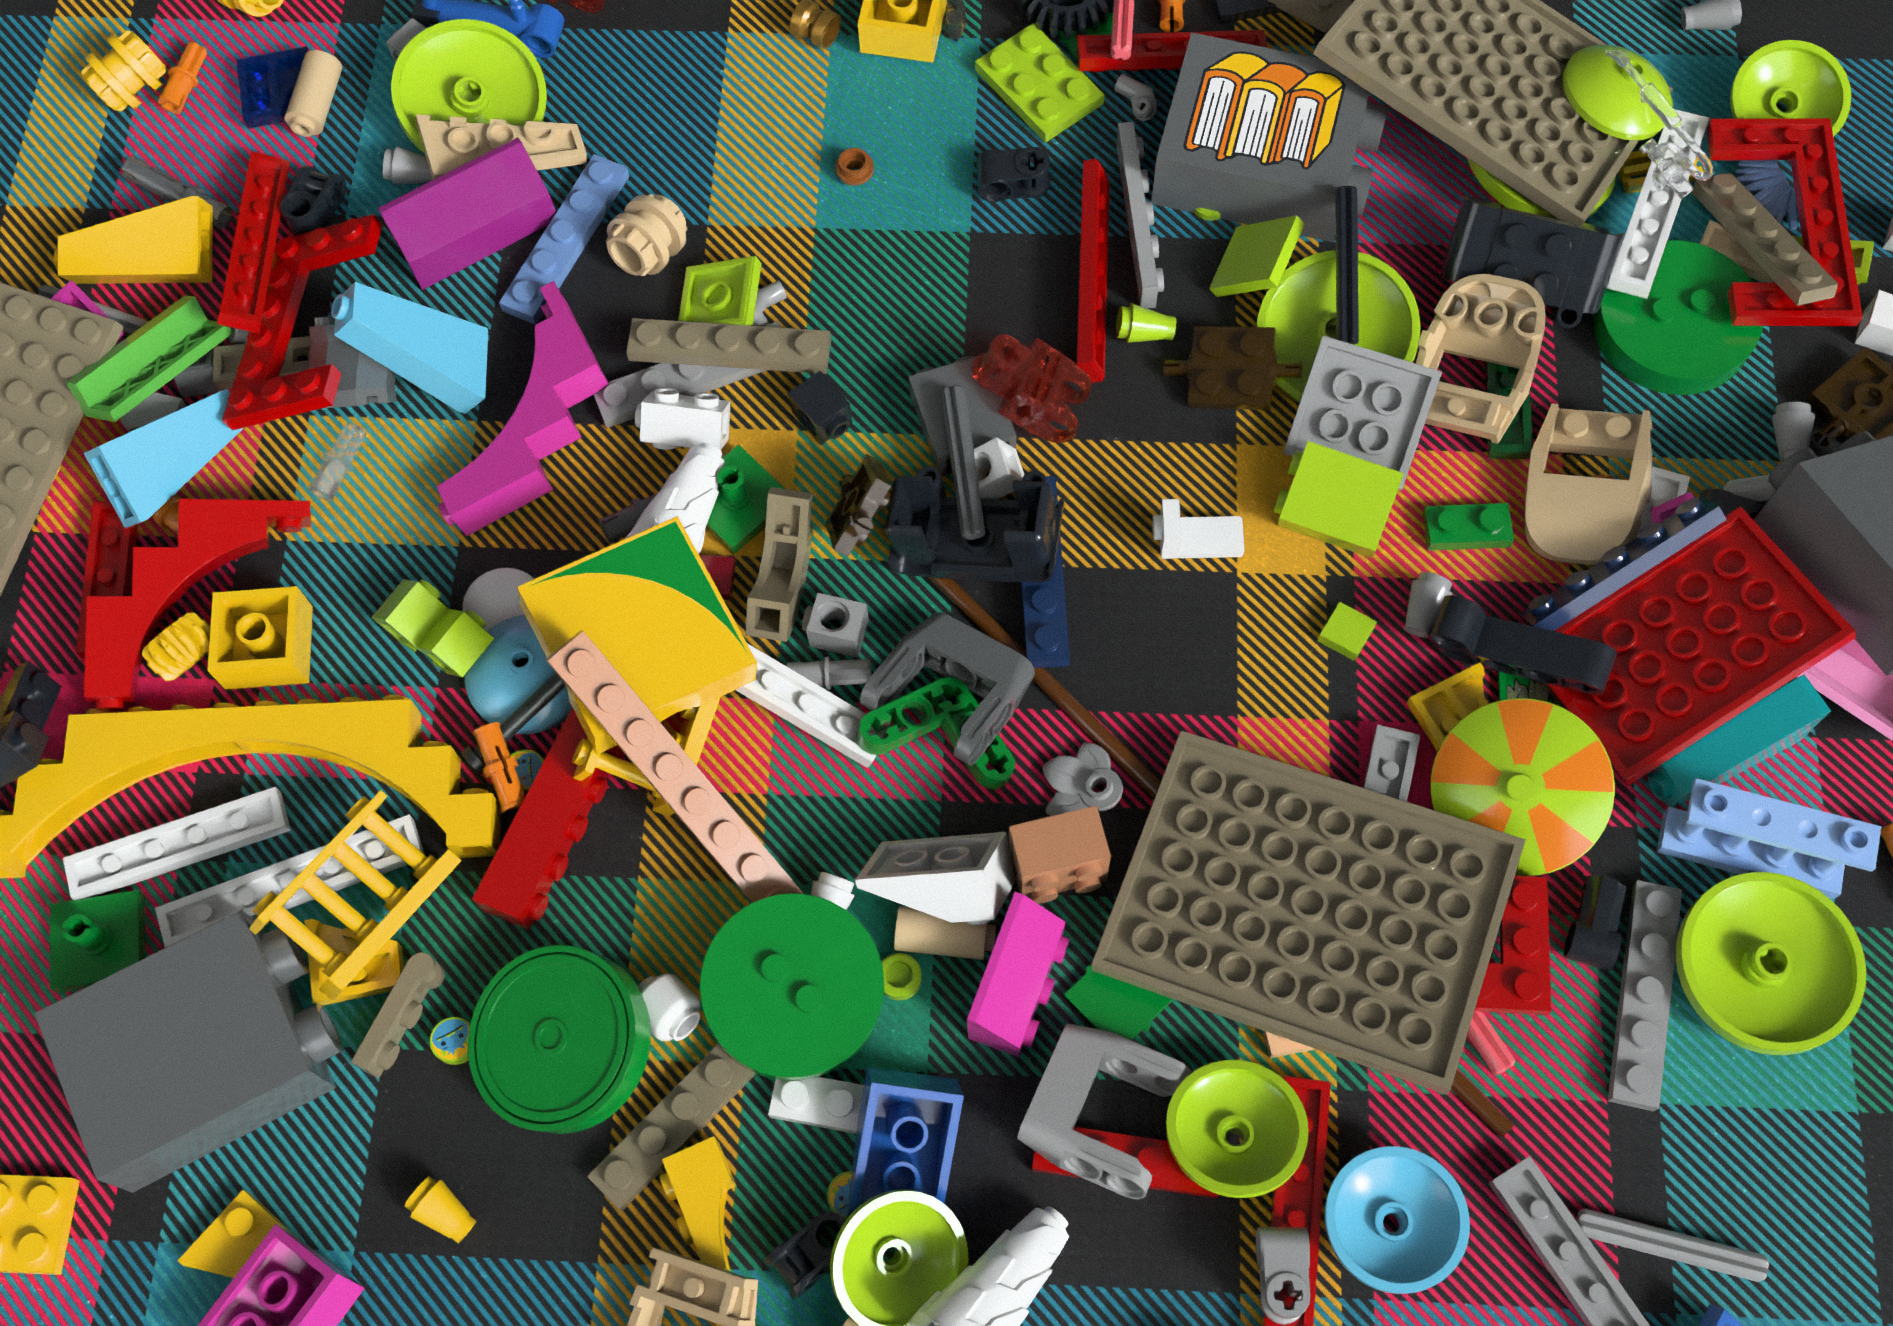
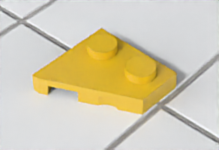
M1481 662L1411 696L1407 702L1408 707L1437 753L1446 736L1463 718L1473 711L1488 705L1487 699L1484 698L1483 677L1485 673Z
M314 919L305 920V926L338 954L343 951L349 957L360 945L353 939L356 934L348 928H336L322 924ZM389 939L333 1001L319 990L329 978L322 972L325 967L308 954L312 1003H320L324 1006L391 992L404 969L402 946L397 941Z
M242 1190L177 1261L186 1267L234 1278L275 1224L294 1237L296 1236L250 1192Z

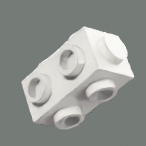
M672 388L655 389L641 403H638L636 408L635 426L640 428V441L652 443L653 447L665 450L674 449L677 446L691 448L692 446H699L700 443H708L721 450L729 440L731 401L719 400V396L712 393H697L694 396L679 395V391Z

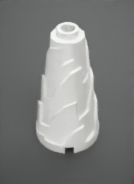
M708 443L692 446L676 471L671 473L659 493L643 511L626 538L678 516L695 549L700 554L704 543L705 528L719 493L717 491L719 485L717 475L720 469L726 465L725 461L721 459L722 452Z
M1046 1206L1044 1210L1040 1208L1033 1209L1011 1231L1006 1230L973 1266L969 1265L942 1292L937 1291L913 1315L907 1326H1020L1029 1313L1027 1310L1028 1306L1053 1270L1050 1267L1069 1238L1065 1230L1068 1226L1067 1220L1050 1206Z

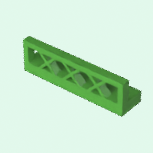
M185 295L113 347L98 362L90 364L69 379L66 384L75 399L79 401L86 417L116 422L233 334L228 326L217 324V321L207 320L196 297Z

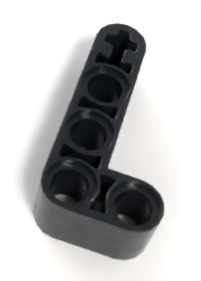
M1454 595L1444 596L1430 634L1431 640L1440 652L1456 661L1470 665H1476L1481 662L1486 669L1593 695L1604 694L1617 656V651L1614 648L1598 641L1487 616L1477 603Z

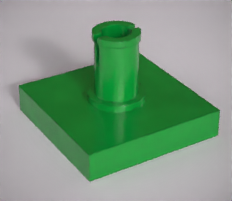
M739 444L721 458L725 461L726 465L718 472L717 481L719 485L717 491L719 493L706 528L733 555L766 528L767 497L771 487L785 489Z
M139 890L50 904V989L52 991L61 993L84 989L145 958V895Z

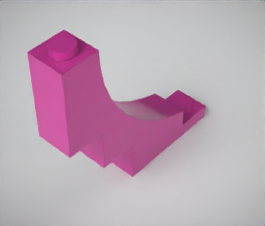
M554 281L540 288L547 302L541 306L547 319L534 326L535 352L533 366L525 392L514 414L488 448L456 475L437 486L443 500L442 503L438 504L442 516L449 526L456 523L466 536L553 490L539 460L581 438L568 408L598 393L609 385L568 303Z

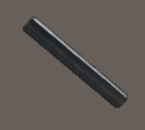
M1340 186L1335 190L1337 340L1356 345L1359 342L1357 188L1355 186Z

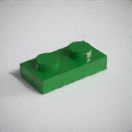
M1509 503L1426 506L1424 509L1423 520L1428 551L1511 547L1514 541Z

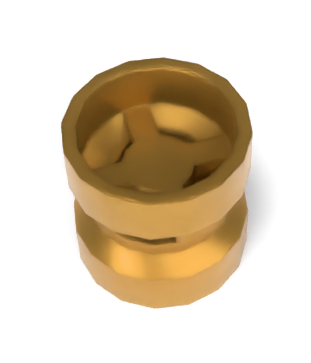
M802 0L792 14L790 32L800 38L808 37L814 45L827 49L838 35L841 16L831 10H821L819 5L811 0Z

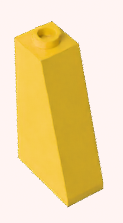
M190 196L58 236V249L54 252V265L58 271V276L68 281L72 280L75 284L212 283L213 206L199 196Z

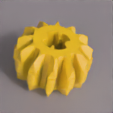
M195 612L187 613L144 647L142 656L155 674H159L165 681L175 680L209 653L211 626Z

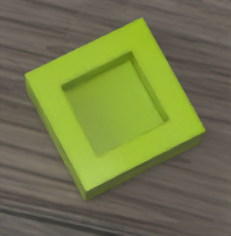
M1339 602L1320 633L1318 642L1355 661L1373 632L1377 621Z

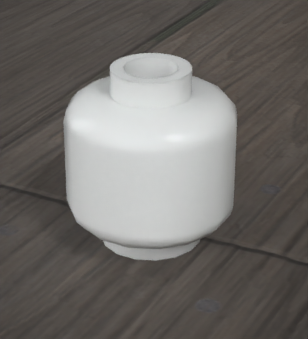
M662 974L656 978L651 976L638 986L648 1010L651 1034L659 1041L682 1040L698 1025L701 1015L699 1013L700 999L676 975Z

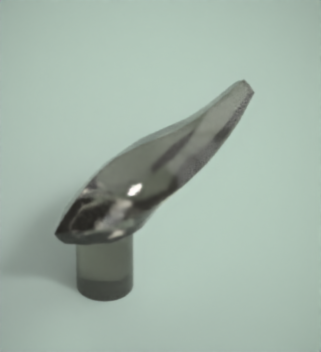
M947 0L944 26L947 34L957 42L965 27L966 9L963 0Z

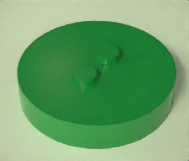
M1667 240L1647 299L1606 289L1599 312L1592 314V325L1597 344L1603 355L1618 372L1632 382L1647 389L1671 395H1691L1715 389L1729 381L1740 371L1760 339L1763 326H1732L1728 290L1732 282H1752V280L1733 260L1710 247L1688 241Z
M774 895L744 907L734 914L717 932L708 948L702 965L700 977L701 1003L707 1023L716 1041L739 1065L753 1073L770 1079L782 1081L809 1080L823 1076L841 1067L852 1059L868 1041L876 1026L882 1007L884 995L883 967L880 955L871 936L864 926L844 908L813 895Z
M565 945L545 946L528 951L509 962L492 978L480 996L473 1012L468 1035V1059L475 1085L485 1102L495 1113L518 1127L556 1134L586 1130L612 1116L636 1089L649 1055L651 1042L650 1018L641 991L635 981L622 967L607 957L581 948Z

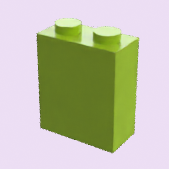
M1307 441L1304 452L1296 450L1291 461L1288 474L1295 477L1290 490L1282 488L1273 511L1280 514L1278 526L1373 558L1404 473Z

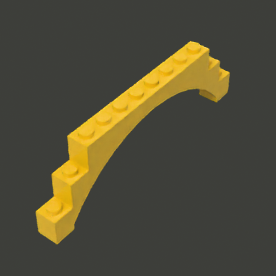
M388 695L383 697L382 700L365 701L358 697H345L340 702L323 703L315 699H303L298 701V704L281 705L273 701H260L255 706L239 707L231 703H217L213 705V708L196 709L188 705H175L170 710L154 711L146 707H132L128 709V712L112 713L108 710L89 709L86 711V714L68 716L63 762L54 759L39 760L37 767L18 777L13 812L0 810V879L25 878L26 868L29 863L57 835L81 815L110 796L143 779L169 769L216 757L251 753L289 754L325 760L357 770L385 783L415 803L446 833V846L458 858L495 856L500 846L502 811L498 800L493 793H489L487 790L471 788L464 790L460 794V757L452 746H448L444 742L429 741L423 743L422 747H420L422 714L411 699L400 695Z

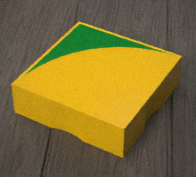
M678 516L517 587L520 606L547 658L580 630L584 631L659 722L682 710L702 706L756 680L757 661ZM566 685L569 702L596 754L617 746L615 741Z

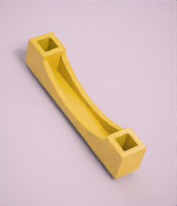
M713 1136L663 1158L662 1161L666 1173L659 1176L669 1201L677 1199L683 1216L677 1218L676 1221L686 1245L695 1244L701 1259L699 1260L700 1262L731 1272L725 1244L724 1217L728 1190L736 1187V1183L720 1143Z

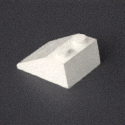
M1006 832L881 842L855 881L859 889L948 922H967L970 925H982L996 918L1016 881L1007 834Z

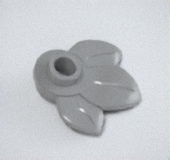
M1084 742L1077 753V758L1058 756L1043 766V772L1047 781L1057 791L1045 810L1049 816L1096 805L1098 811L1110 810L1118 804L1122 797V781L1111 770V761L1108 753L1096 744ZM1101 783L1107 784L1104 791L1099 793L1093 792L1097 785Z

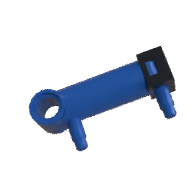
M416 0L411 14L414 20L426 28L444 21L456 19L479 20L497 25L515 35L529 48L534 56L540 58H548L555 53L565 24L563 15L552 6L534 4L529 9H526L523 0H509V6L471 0Z

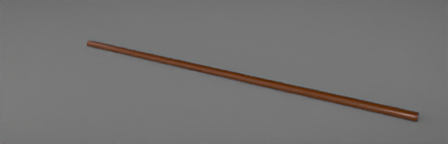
M885 523L881 528V533L889 540L885 531ZM927 577L988 637L1026 657V650L953 579ZM1034 668L1035 675L1032 680L1155 799L1161 781L1045 668ZM1456 1070L1451 1089L1502 1138L1514 1124L1465 1076Z

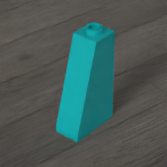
M1804 674L1767 695L1647 773L1649 787L1659 800H1664L1668 807L1675 808L1690 800L1692 784L1696 778L1716 784L1732 778L1801 741L1831 710Z

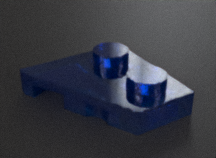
M308 46L236 60L242 116L248 129L285 122V115L305 54L309 51Z

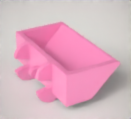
M1855 639L1797 676L1798 678L1805 674L1818 692L1893 741V674L1886 676Z

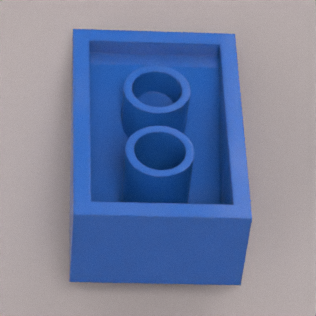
M867 1067L858 1116L847 1218L868 1199L892 1190L909 1189L931 1195L944 1204L964 1098L957 1079Z

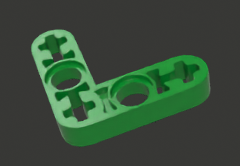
M950 677L942 678L867 713L860 721L856 740L863 751L872 755H881L941 727L955 748L961 736L960 728L979 704L962 681ZM943 693L948 698L955 696L957 699L955 705H953L952 702L949 700L944 701L940 704L938 703L940 702ZM938 704L934 713L933 706ZM906 708H916L923 714L924 721L920 724H911L903 718L902 711ZM891 719H892V722H893V725H894V726L889 727V724H890ZM871 727L876 731L888 728L883 739L878 735H869ZM998 734L989 745L987 753L984 752L975 764H966V766L981 786L988 789H999L1008 783L1015 769V760ZM988 762L993 766L1000 764L1002 766L1000 773L995 769L988 771L986 769Z

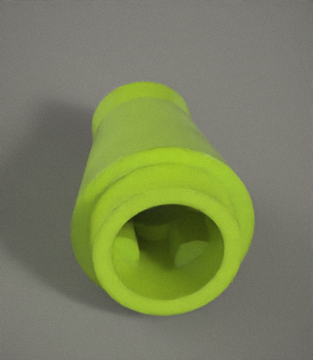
M1133 303L1129 307L1120 306L1116 320V338L1125 339L1126 343L1173 340L1176 331L1175 316H1167Z

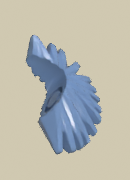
M1740 160L1738 166L1743 169H1737L1736 174L1740 177H1736V179L1742 185H1747L1745 188L1780 224L1786 215L1789 229L1796 230L1798 208L1795 190L1789 185L1786 176L1779 168L1777 160Z

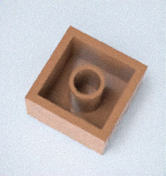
M1097 805L1009 826V848L1019 893L1032 899L1037 904L1052 901L1058 897V893L1075 889L1076 893L1091 892L1100 888L1102 882L1107 881L1111 855Z

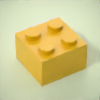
M863 0L858 20L860 53L933 63L947 0Z
M298 586L213 592L208 672L225 690L309 683L313 606Z

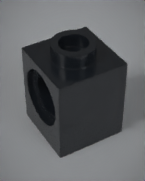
M821 371L788 393L793 415L820 445L829 439L839 438L848 430L850 424L853 423L850 403Z

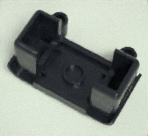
M1463 196L1442 266L1441 276L1454 283L1464 277L1475 274H1490L1523 281L1538 291L1544 304L1555 306L1556 318L1560 326L1573 328L1579 324L1583 313L1596 314L1599 312L1624 233L1613 234L1610 229L1587 223L1579 225L1503 207L1501 209V203ZM1566 309L1575 311L1571 315L1562 314V312Z
M923 467L917 472L916 476H897L893 482L885 531L891 543L888 565L892 570L909 576L997 582L1042 583L1050 581L1054 575L1064 499H1059V504L1056 505L1051 487L1047 483L1045 475L1040 471H1030L1023 476L1022 481L1013 480L1012 482L1017 500L981 499L985 534L982 538L966 540L960 532L956 497H946L944 483L939 471L935 467Z

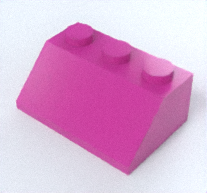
M1014 892L967 1018L968 1039L1016 1057L1020 1056L1023 1045L1031 1048L1040 1025L1039 1021L1033 1019L1039 1003L1047 1005L1055 984V979L1048 977L1054 961L1062 964L1070 942V938L1063 936L1065 921L1021 893Z
M275 1224L198 1326H337L365 1288L327 1258Z

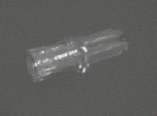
M348 423L344 426L332 450L324 452L322 456L324 462L308 488L309 491H312L313 495L325 501H333L347 472L350 473L354 469L351 462L366 437L364 429L353 423Z

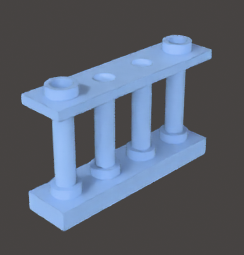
M1696 778L1692 784L1688 811L1668 807L1663 812L1657 852L1737 874L1770 872L1790 876L1813 886L1828 898L1835 899L1841 895L1845 865L1870 872L1875 870L1881 826Z

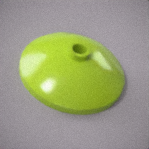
M1782 40L1758 49L1741 65L1732 83L1730 105L1734 119L1830 118L1834 137L1848 117L1851 106V87L1843 67L1828 51L1806 41ZM1781 102L1785 104L1787 111H1780L1776 103Z
M1592 45L1577 51L1564 68L1563 87L1570 104L1586 122L1601 132L1624 140H1644L1657 135L1667 124L1673 109L1669 87L1657 68L1641 55L1620 46Z
M1223 1060L1200 1067L1180 1083L1169 1103L1166 1117V1135L1175 1161L1192 1181L1218 1195L1233 1198H1249L1264 1195L1277 1189L1295 1173L1306 1151L1308 1121L1301 1100L1294 1089L1281 1076L1253 1062ZM1230 1134L1238 1135L1242 1139V1143L1232 1145L1226 1140V1137Z
M909 1189L892 1190L878 1194L865 1201L853 1211L842 1225L836 1237L830 1260V1275L835 1296L843 1310L860 1326H907L913 1315L937 1291L942 1292L968 1267L966 1237L954 1213L945 1204L929 1194ZM894 1247L893 1257L888 1261H884L883 1254L886 1249Z

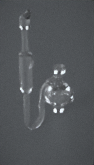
M1607 50L1606 55L1615 60L1620 67H1623L1641 88L1639 92L1642 96L1641 102L1647 103L1669 130H1675L1703 164L1705 173L1700 172L1685 153L1672 142L1657 144L1652 138L1639 148L1643 154L1647 153L1649 158L1657 165L1652 175L1653 184L1659 192L1670 186L1678 197L1682 199L1694 189L1682 174L1688 170L1695 179L1707 181L1713 174L1711 161L1681 125L1682 118L1655 85L1647 83L1630 63V58L1626 53L1621 50ZM1667 150L1671 151L1675 155L1670 156L1666 159L1664 158L1666 156Z

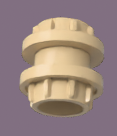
M653 194L638 195L626 205L624 213L618 214L608 224L606 244L609 255L622 270L629 274L640 276L657 274L668 264L669 257L676 255L686 243L685 232L687 231L685 217L679 207L664 196Z

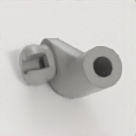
M1121 74L1115 84L1114 91L1131 99L1133 113L1137 119L1142 121L1151 119L1157 111L1153 88L1125 74Z
M779 280L758 290L753 326H765L767 319L763 311L787 298L786 292Z

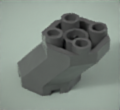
M314 318L315 326L309 327L311 348L308 369L333 364L342 374L334 404L325 408L397 401L395 392L396 373L334 336L335 318Z

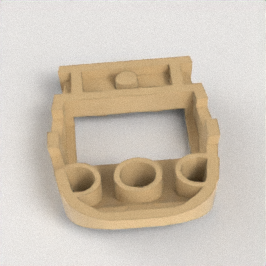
M1475 274L1458 280L1442 295L1434 309L1436 316L1427 331L1422 330L1416 364L1437 370L1445 352L1519 369L1509 397L1439 381L1425 424L1491 439L1492 443L1498 444L1529 394L1545 331V305L1538 291L1523 281L1490 274Z
M1551 404L1531 450L1525 488L1524 532L1529 545L1535 552L1553 561L1595 565L1602 561V556L1609 550L1625 546L1637 538L1642 525L1641 516L1646 503H1650L1652 492V448L1650 442L1652 420L1650 411L1643 410L1641 415L1560 409L1558 404ZM1548 451L1633 458L1629 480L1544 473Z
M652 1248L649 1257L656 1259L657 1262L647 1286H636L629 1305L634 1306L627 1326H661L665 1305L723 1326H755L758 1279L745 1277L677 1254L671 1250Z

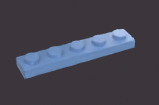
M596 154L592 156L500 300L499 305L503 312L534 325L538 323L544 313L541 306L547 303L540 288L552 281L555 282L558 289L560 288L628 180L629 172L626 166Z

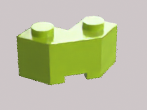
M403 579L371 618L413 652L419 650L433 660L432 663L445 673L463 678L494 640L484 630L487 625L486 622L469 609H466L465 612L448 609L438 600L441 593L427 581L421 579L418 582Z

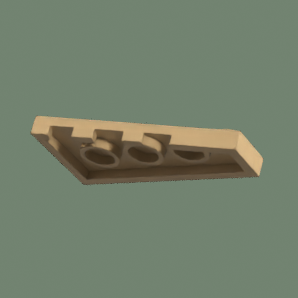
M416 114V125L432 180L516 138H519L537 171L586 164L587 153L577 124L527 121L525 126L510 125L506 123V120L490 119V124L466 123V117L451 116L450 121L430 120V115Z

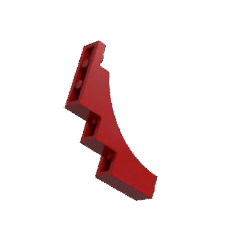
M179 499L178 547H133L132 596H86L84 698L89 705H96V710L121 711L123 710V704H135L136 685L143 660V649L149 644L157 627L171 607L193 585L209 573L242 556L269 548V527H276L277 531L284 533H297L302 531V527H311L310 501Z

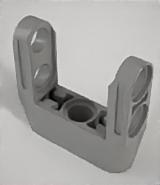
M1067 1023L1027 1110L1017 1139L1061 1169L1131 1199H1143L1151 1184L1152 1175L1142 1166L1139 1160L1076 1132L1073 1128L1098 1070L1161 1097L1173 1096L1180 1083L1192 1071L1176 1059L1113 1032Z

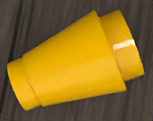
M430 1176L415 1189L404 1207L412 1212L410 1218L450 1239L452 1238L457 1243H460L477 1222L470 1216V1213L442 1180L436 1182Z

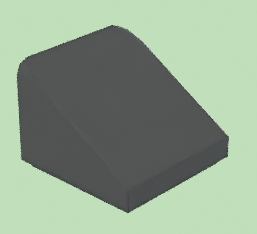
M213 349L174 377L182 397L211 394L220 391L213 382Z

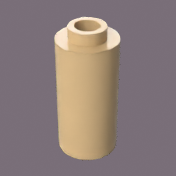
M311 50L305 54L289 102L285 121L292 131L300 136L310 137L318 135L323 131L342 71L340 61L327 52Z
M899 906L894 949L895 951L984 960L985 951H993L996 925L988 923L970 925L967 922L951 923L910 907Z

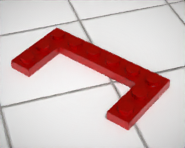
M1710 119L1706 128L1710 160H1790L1803 248L1838 283L1833 298L1797 306L1775 282H1732L1728 290L1732 326H1858L1863 316L1831 119Z
M374 214L358 219H349L344 223L326 228H318L312 232L294 237H286L277 241L259 334L249 331L222 421L232 431L333 406L342 375L333 364L306 369L281 377L279 375L310 271L374 254L383 225Z
M1515 876L1499 927L1500 964L1488 963L1474 1011L1549 1015L1551 1012L1547 877Z

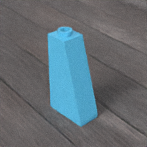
M357 282L352 284L342 295H337L331 309V316L335 318L334 336L458 412L466 414L485 399L488 328Z
M228 389L222 390L84 453L125 528L150 518L243 429L232 431L222 421L230 395Z

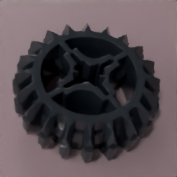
M1019 0V10L1022 16H1026L1028 26L1034 23L1036 28L1043 33L1050 31L1052 40L1058 35V31H1064L1067 41L1071 37V31H1077L1078 35H1085L1086 27H1088L1089 30L1096 33L1099 23L1107 24L1109 13H1113L1114 0Z

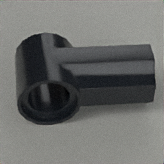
M1588 876L1585 879L1577 918L1572 922L1566 937L1564 958L1602 970H1612L1621 945V933L1617 932L1626 886L1619 883L1618 880L1606 876Z

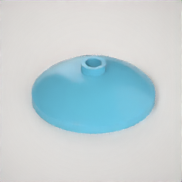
M525 615L506 619L490 628L487 632L494 640L465 674V688L468 698L477 713L489 724L494 722L501 724L555 673L545 660L547 657ZM521 658H528V659H529V660H528V663H527L525 666H523V667H516V666H515V665H516V662H517L519 659H521ZM565 687L516 734L543 732L564 722L572 709L567 688Z
M1387 1146L1371 1149L1356 1156L1337 1174L1330 1186L1325 1202L1324 1219L1326 1234L1336 1257L1356 1279L1379 1291L1393 1294H1410L1435 1286L1448 1277L1457 1267L1468 1244L1470 1232L1469 1212L1459 1185L1440 1163L1417 1150ZM1386 1215L1394 1216L1399 1223L1397 1232H1390L1384 1227L1383 1219Z

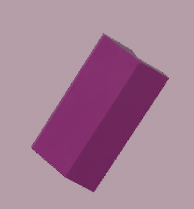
M519 138L378 208L391 236L403 253L422 290L548 226L557 213L547 188Z

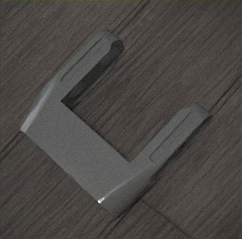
M936 612L908 632L877 668L862 690L860 703L873 711L896 700L923 666L944 677L956 678L962 681L971 692L984 698L961 727V736L954 750V757L968 765H973L1013 716L1035 675V669L1032 663L1022 654L945 613Z

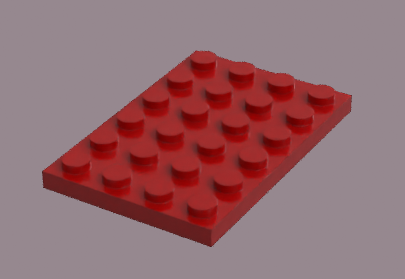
M1741 506L1725 516L1726 521L1555 630L1556 632L1604 643L1617 651L1616 659L1604 694L1593 695L1547 683L1544 684L1564 709L1576 715L1593 730L1608 754L1612 769L1626 786L1634 783L1856 638V630Z

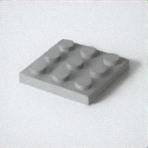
M1323 336L1283 454L1293 457L1296 450L1304 452L1307 441L1404 473L1398 489L1402 491L1442 372Z

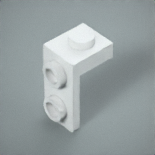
M1162 499L1160 515H1153V540H1160L1161 559L1242 557L1244 554L1243 523L1240 516L1180 517L1179 499Z

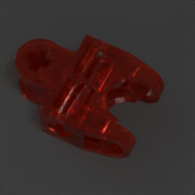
M1006 334L996 336L990 342L989 350L974 359L971 370L975 380L982 387L993 391L1003 398L998 413L1026 431L1047 441L1065 443L1072 440L1076 435L1079 423L1076 416L1071 413V408L1064 401L1071 404H1080L1088 399L1092 388V382L1088 374L1067 356L1039 338L1027 348L1012 336ZM1007 346H1009L1010 348L1004 354L1003 351L1007 348ZM1049 355L1048 361L1045 363L1046 356ZM995 372V376L990 380L989 377ZM1064 382H1074L1080 385L1083 390L1074 391L1065 385ZM1021 407V410H1020V412H1019V415L1016 414L1018 408ZM1053 420L1065 425L1068 430L1056 429L1049 421Z

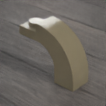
M773 487L768 492L764 549L757 580L747 599L746 636L787 642L793 630L801 604L810 558L813 525H810L813 493Z

